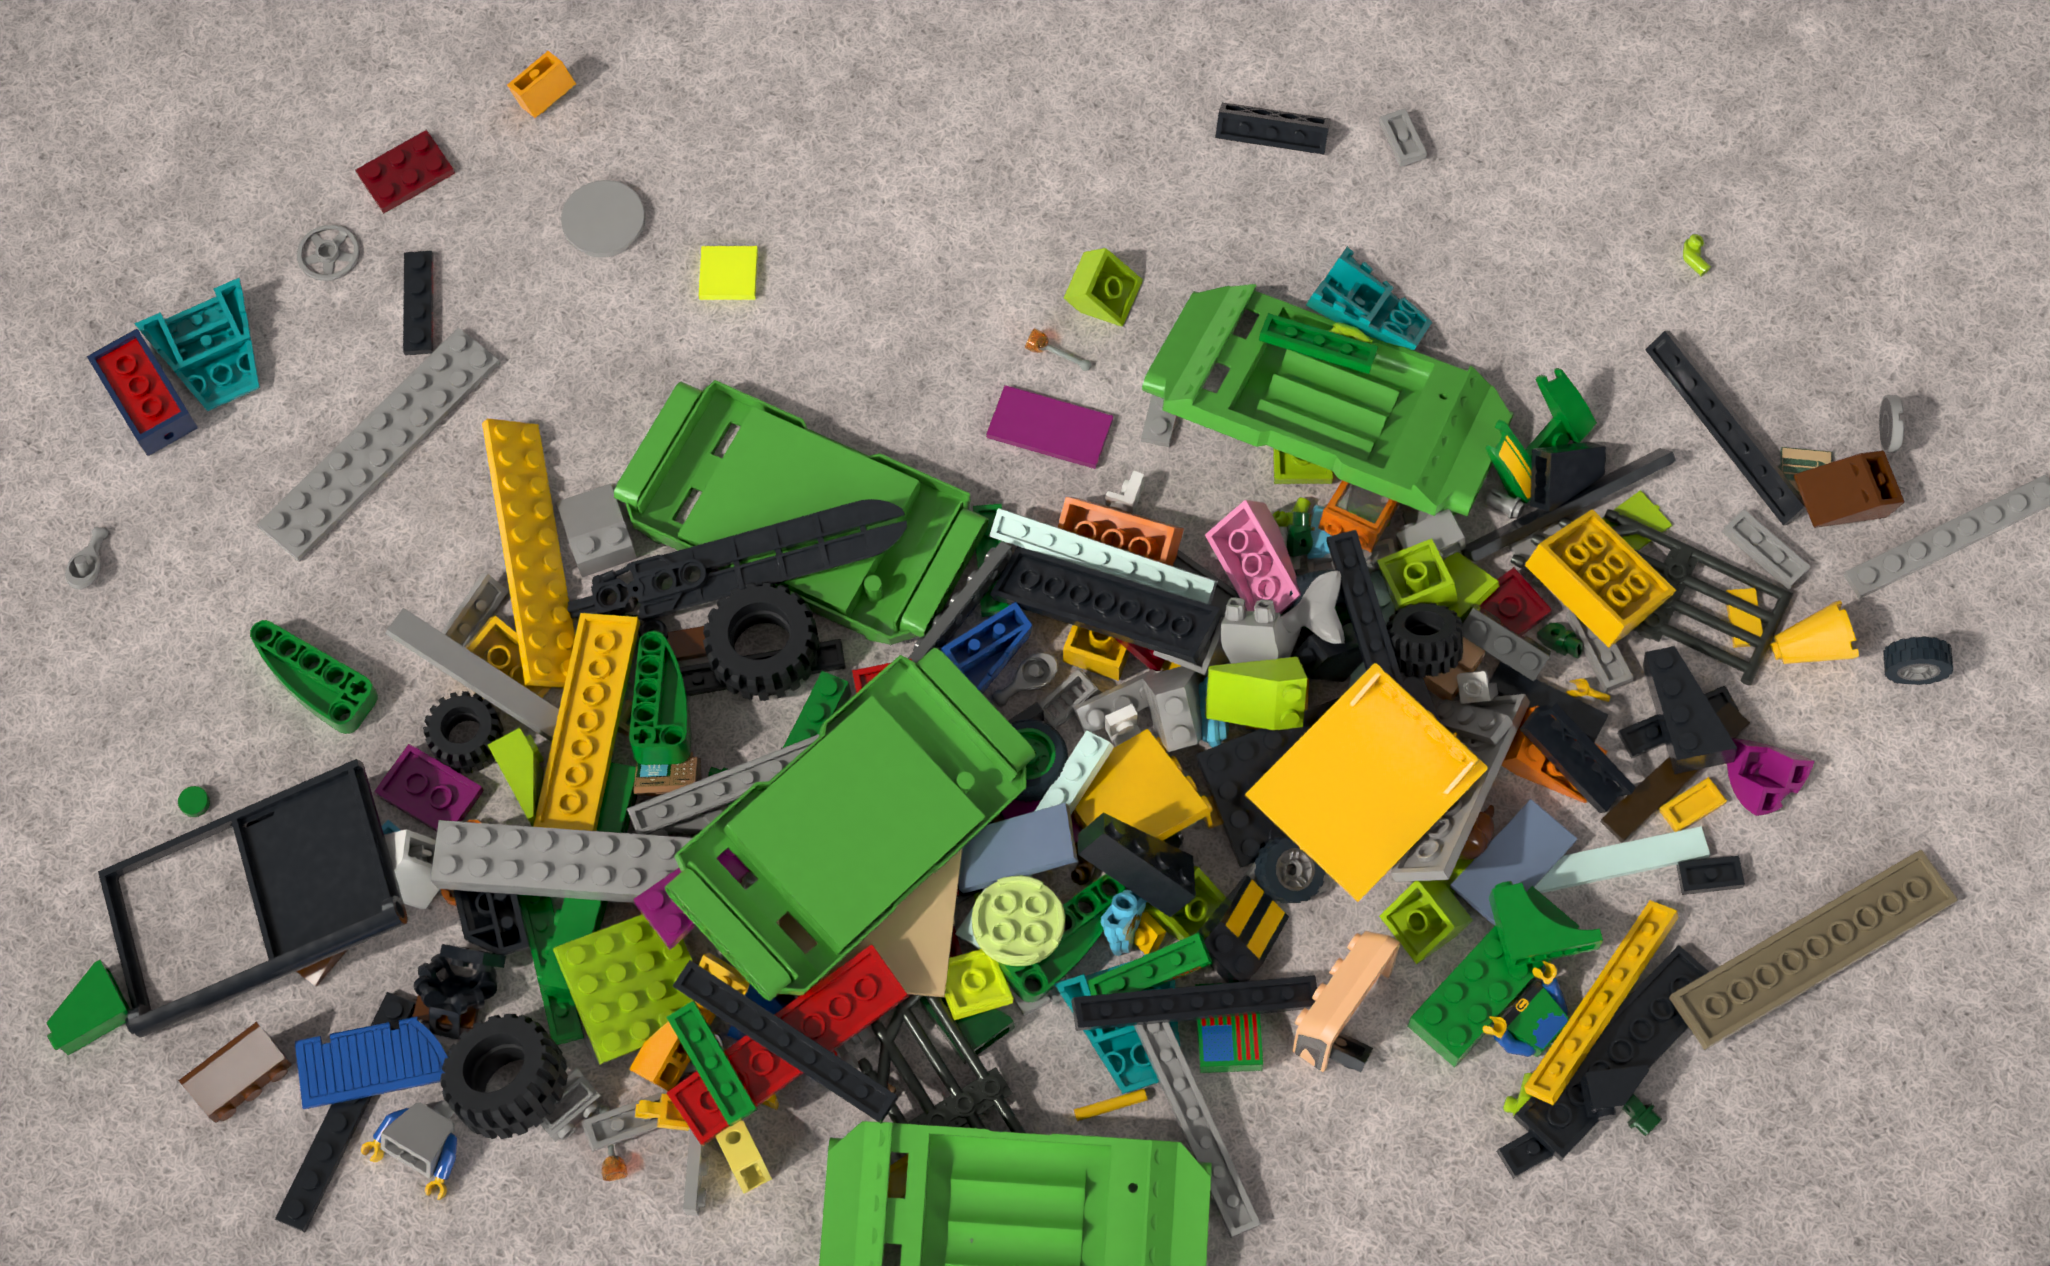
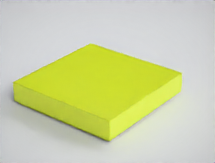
M701 246L699 300H755L758 260L757 246Z
M982 949L949 958L945 998L954 1020L1013 1004L1014 998L999 966V962L989 957Z

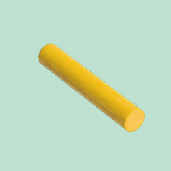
M1140 1089L1073 1110L1076 1120L1081 1121L1147 1101L1145 1090Z

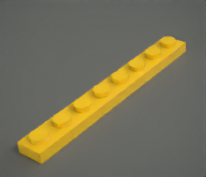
M1649 900L1525 1084L1526 1094L1552 1105L1556 1103L1678 920L1677 910Z

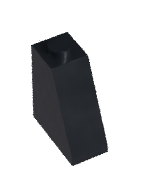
M1580 442L1532 449L1530 506L1546 511H1554L1604 476L1606 446L1591 442Z
M1352 623L1342 625L1345 637L1344 643L1332 644L1314 634L1309 636L1291 655V657H1298L1307 679L1344 682L1363 662Z

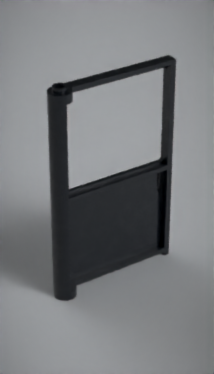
M358 759L98 871L132 1009L128 1011L125 1023L129 1032L139 1038L378 937L408 922L406 909L363 762ZM233 827L268 961L151 1010L119 878L128 872Z

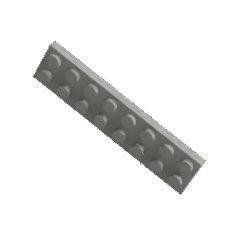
M1525 694L1495 696L1491 701L1471 703V706L1508 715L1513 724L1496 746L1456 735L1469 750L1487 765V771L1393 866L1390 874L1395 882L1449 880L1530 704Z

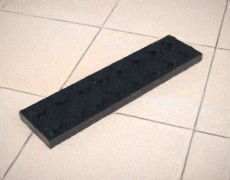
M1017 546L990 593L996 601L1008 605L1017 602L1021 609L1195 664L1223 615L1219 607Z
M1678 945L1620 1005L1556 1103L1552 1105L1532 1096L1513 1118L1558 1160L1562 1161L1600 1121L1597 1117L1587 1118L1580 1080L1585 1072L1648 1065L1650 1069L1689 1028L1669 997L1674 992L1709 973V971Z

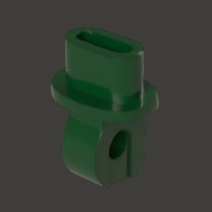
M1293 512V523L1288 525L1286 548L1289 556L1307 555L1311 551L1313 546L1311 531H1315V527L1311 526L1312 513Z
M1549 623L1537 632L1538 640L1546 647L1556 651L1557 654L1564 656L1570 654L1578 659L1583 653V642L1576 638L1574 631L1566 630L1559 623Z
M1632 1094L1622 1108L1631 1117L1627 1122L1628 1126L1631 1129L1636 1127L1644 1136L1649 1134L1660 1123L1662 1118L1653 1110L1655 1106L1652 1103L1643 1105L1634 1094Z

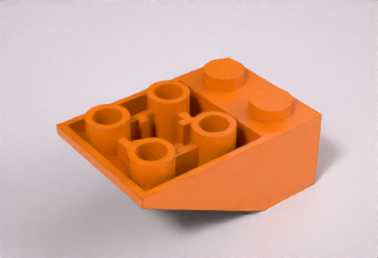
M1539 706L1528 708L1501 766L1517 776L1580 802L1587 803L1583 795L1521 732V726L1534 709ZM1597 745V747L1606 755L1608 751Z

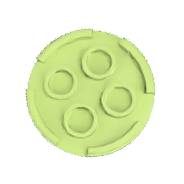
M1023 875L1000 878L997 882L986 888L981 895L979 894L972 912L973 934L980 948L997 962L1010 966H1028L1038 963L1054 952L1063 937L1065 912L1061 900L1058 899L1051 889L1044 885V882L1036 878Z

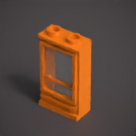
M1342 480L1328 505L1324 508L1318 528L1332 536L1356 530L1362 549L1372 553L1400 503Z

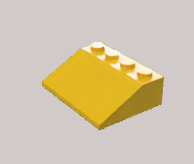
M1593 509L1539 543L1525 564L1608 648L1627 636L1676 592V589Z

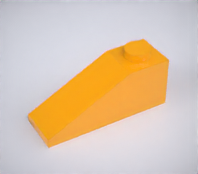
M697 1003L710 1026L716 1015ZM669 1021L644 1042L629 1068L632 1072L666 1091H670L676 1086L691 1060Z

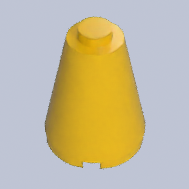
M1841 600L1831 603L1775 635V642L1770 643L1775 660L1781 659L1783 664L1845 660L1859 657L1858 648L1852 650L1851 642L1856 641L1846 610L1841 609Z

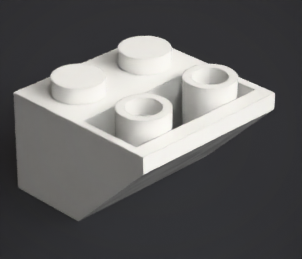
M407 829L384 835L404 904L419 909H426L440 890L431 881L436 840Z

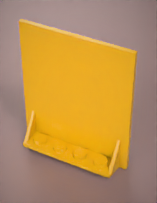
M1375 663L1264 774L1245 796L1300 847V850H1303L1354 900L1359 902L1487 771L1488 767L1456 737V732L1452 734L1430 711L1426 710L1387 672Z

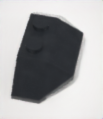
M453 890L466 941L493 954L503 956L530 948L529 935L519 894Z

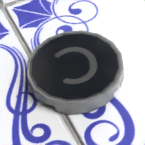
M1885 395L1881 401L1879 433L1881 448L1885 453H1896L1901 448L1904 438L1905 425L1903 420H1900L1899 413H1903L1904 409L1902 400L1898 395Z

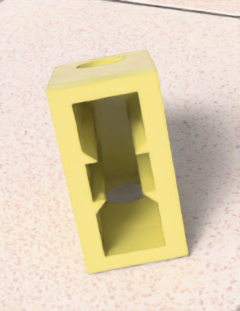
M743 1120L715 1135L744 1194L772 1180Z

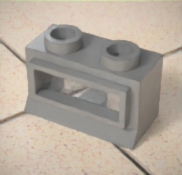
M577 1067L568 1074L567 1084L562 1086L564 1094L561 1100L556 1101L554 1104L556 1109L551 1115L547 1114L542 1119L543 1123H541V1126L555 1142L560 1138L565 1140L570 1137L577 1129L575 1125L584 1118L588 1119L595 1116L601 1109L600 1105L604 1102L600 1094Z

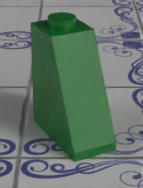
M101 960L94 962L46 1022L51 1031L47 1037L56 1051L61 1049L64 1053L70 1055L125 1023L130 1007L109 967Z

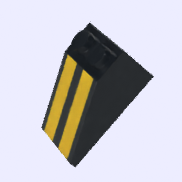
M1245 875L1197 933H1200L1204 939L1212 961L1210 966L1227 983L1246 982L1251 979L1266 960L1289 916L1248 875Z

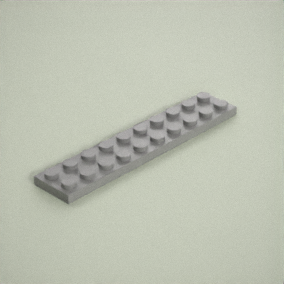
M458 327L257 524L259 529L300 562L500 364L499 359Z

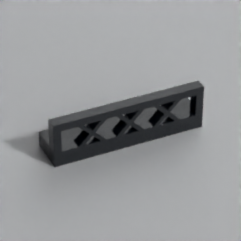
M1222 102L1218 113L1215 138L1324 155L1331 119Z
M1557 703L1535 708L1521 726V732L1599 813L1607 812L1617 797L1630 795L1636 789L1634 784Z

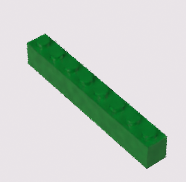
M610 763L596 831L627 833L631 821L627 808L635 806L637 794H634L635 766ZM564 898L562 909L558 908L555 913L554 926H556L554 937L550 936L547 941L546 954L548 958L546 965H541L538 973V983H540L545 995L573 1000L553 949L599 931L608 901Z

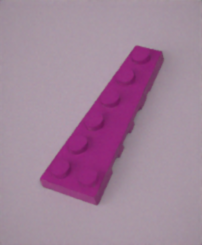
M729 848L716 858L739 883L750 872ZM680 868L633 899L635 905L669 950L696 926L665 891V886L681 873Z

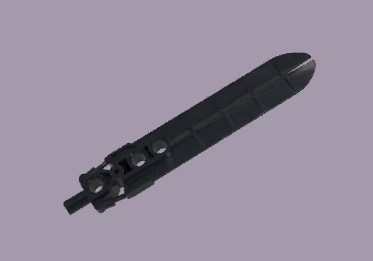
M877 499L860 500L672 553L628 563L626 567L617 571L612 569L601 575L594 576L592 579L593 586H591L592 596L568 602V612H570L572 619L580 617V613L592 614L595 612L603 615L626 616V613L634 611L639 602L641 604L639 614L629 615V617H638L639 620L646 621L719 600L722 596L730 597L731 590L737 587L739 590L746 589V584L755 582L756 586H763V582L777 584L880 555L896 544L907 529V520L867 530V527L905 516V512L899 506L887 501ZM860 529L861 531L851 535L825 541V538L833 537ZM818 541V544L796 549L786 553L782 552V550ZM776 552L775 556L767 557L742 565L740 563L742 561H746L749 559L757 558L760 556ZM734 564V567L720 570L713 573L711 571L713 569ZM700 569V578L696 582H691V573ZM629 571L633 574V581L629 584L617 578ZM668 577H672V586L667 590H663V581ZM616 592L617 599L615 603L607 605L608 596Z

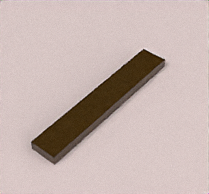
M1729 702L1716 713L1731 738H1737L1750 725V722ZM1668 757L1636 787L1632 794L1623 798L1600 822L1623 843L1702 769L1674 774L1670 758Z

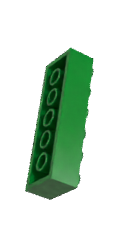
M1531 886L1526 892L1528 897L1546 917L1560 925L1579 929L1580 926L1536 888ZM1495 925L1410 1017L1407 1027L1455 1068L1486 1034L1483 1032V1027H1493L1494 1022L1489 1017H1502L1536 980L1537 977L1533 975V969L1536 967L1543 972L1546 967L1543 961L1508 968ZM1554 959L1546 960V961L1549 962V963H1551Z

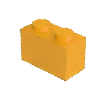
M550 51L544 53L507 84L519 105L534 118L545 112L549 106L576 85L563 62Z

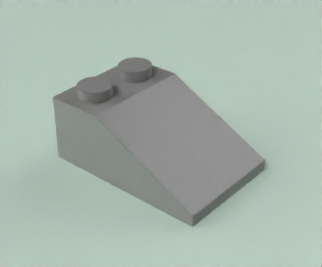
M611 483L556 502L582 577L637 559L617 499L614 498Z

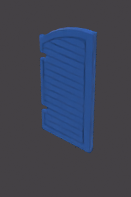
M418 1017L399 1020L400 1029L391 1030V1024L387 1022L330 1034L331 1043L322 1044L321 1036L295 1041L302 1108L305 1110L439 1083L441 1074L445 1073L442 1070L445 1058H448L432 1032L418 1021Z

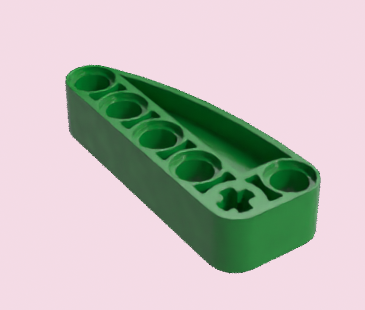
M261 620L252 626L250 637L259 654L277 680L300 704L340 733L350 734L359 728L378 700L377 691L367 677L270 621ZM272 634L269 640L262 641L264 636ZM296 648L294 653L285 655L289 649ZM320 662L316 668L309 669L312 663ZM344 676L340 682L332 683L336 677ZM351 713L347 720L339 721L343 714Z
M650 631L643 634L639 640L629 740L634 759L639 764H680L685 762L691 754L692 733L688 698L679 664L672 648L662 633Z
M1105 874L1063 904L1065 922L1069 930L1064 931L1058 947L1044 960L1028 966H1010L999 962L1006 981L1023 1001L1028 1003L1036 1002L1052 990L1056 983L1061 982L1077 966L1104 931L1101 925V917L1112 905L1114 897L1106 895L1102 890V885H1111L1115 889L1116 894L1122 893L1125 890V886ZM1078 903H1088L1092 908V913H1083L1079 909ZM1028 979L1035 980L1040 990L1037 992L1029 991L1025 986V981Z

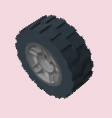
M1926 636L1903 638L1890 643L1883 650L1885 677L1897 684L1927 685L1947 679L1953 673L1951 645L1939 638Z
M1279 836L1275 840H1269L1265 843V847L1260 849L1258 852L1259 856L1255 860L1256 869H1254L1257 877L1256 882L1273 901L1301 903V901L1310 900V897L1315 896L1319 892L1318 889L1324 883L1323 878L1326 876V872L1303 850H1300V847L1288 836ZM1292 864L1293 867L1290 868L1291 875L1287 873V866Z

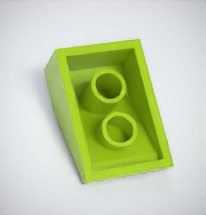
M1298 657L1209 666L1206 718L1269 730L1303 727L1307 676Z
M518 728L488 744V747L533 827L543 785V770L539 763L544 761L531 734L525 737L522 730Z

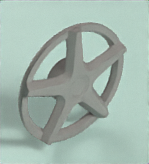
M337 225L320 226L311 230L301 240L297 249V261L301 270L309 277L321 281H332L346 275L353 269L359 259V244L353 233L344 227ZM326 229L340 231L333 240H323L317 234V232ZM347 235L351 238L354 245L353 254L339 249ZM310 238L316 246V253L302 258L303 246ZM336 260L349 262L344 269L333 274V265ZM322 262L324 275L310 271L305 265Z

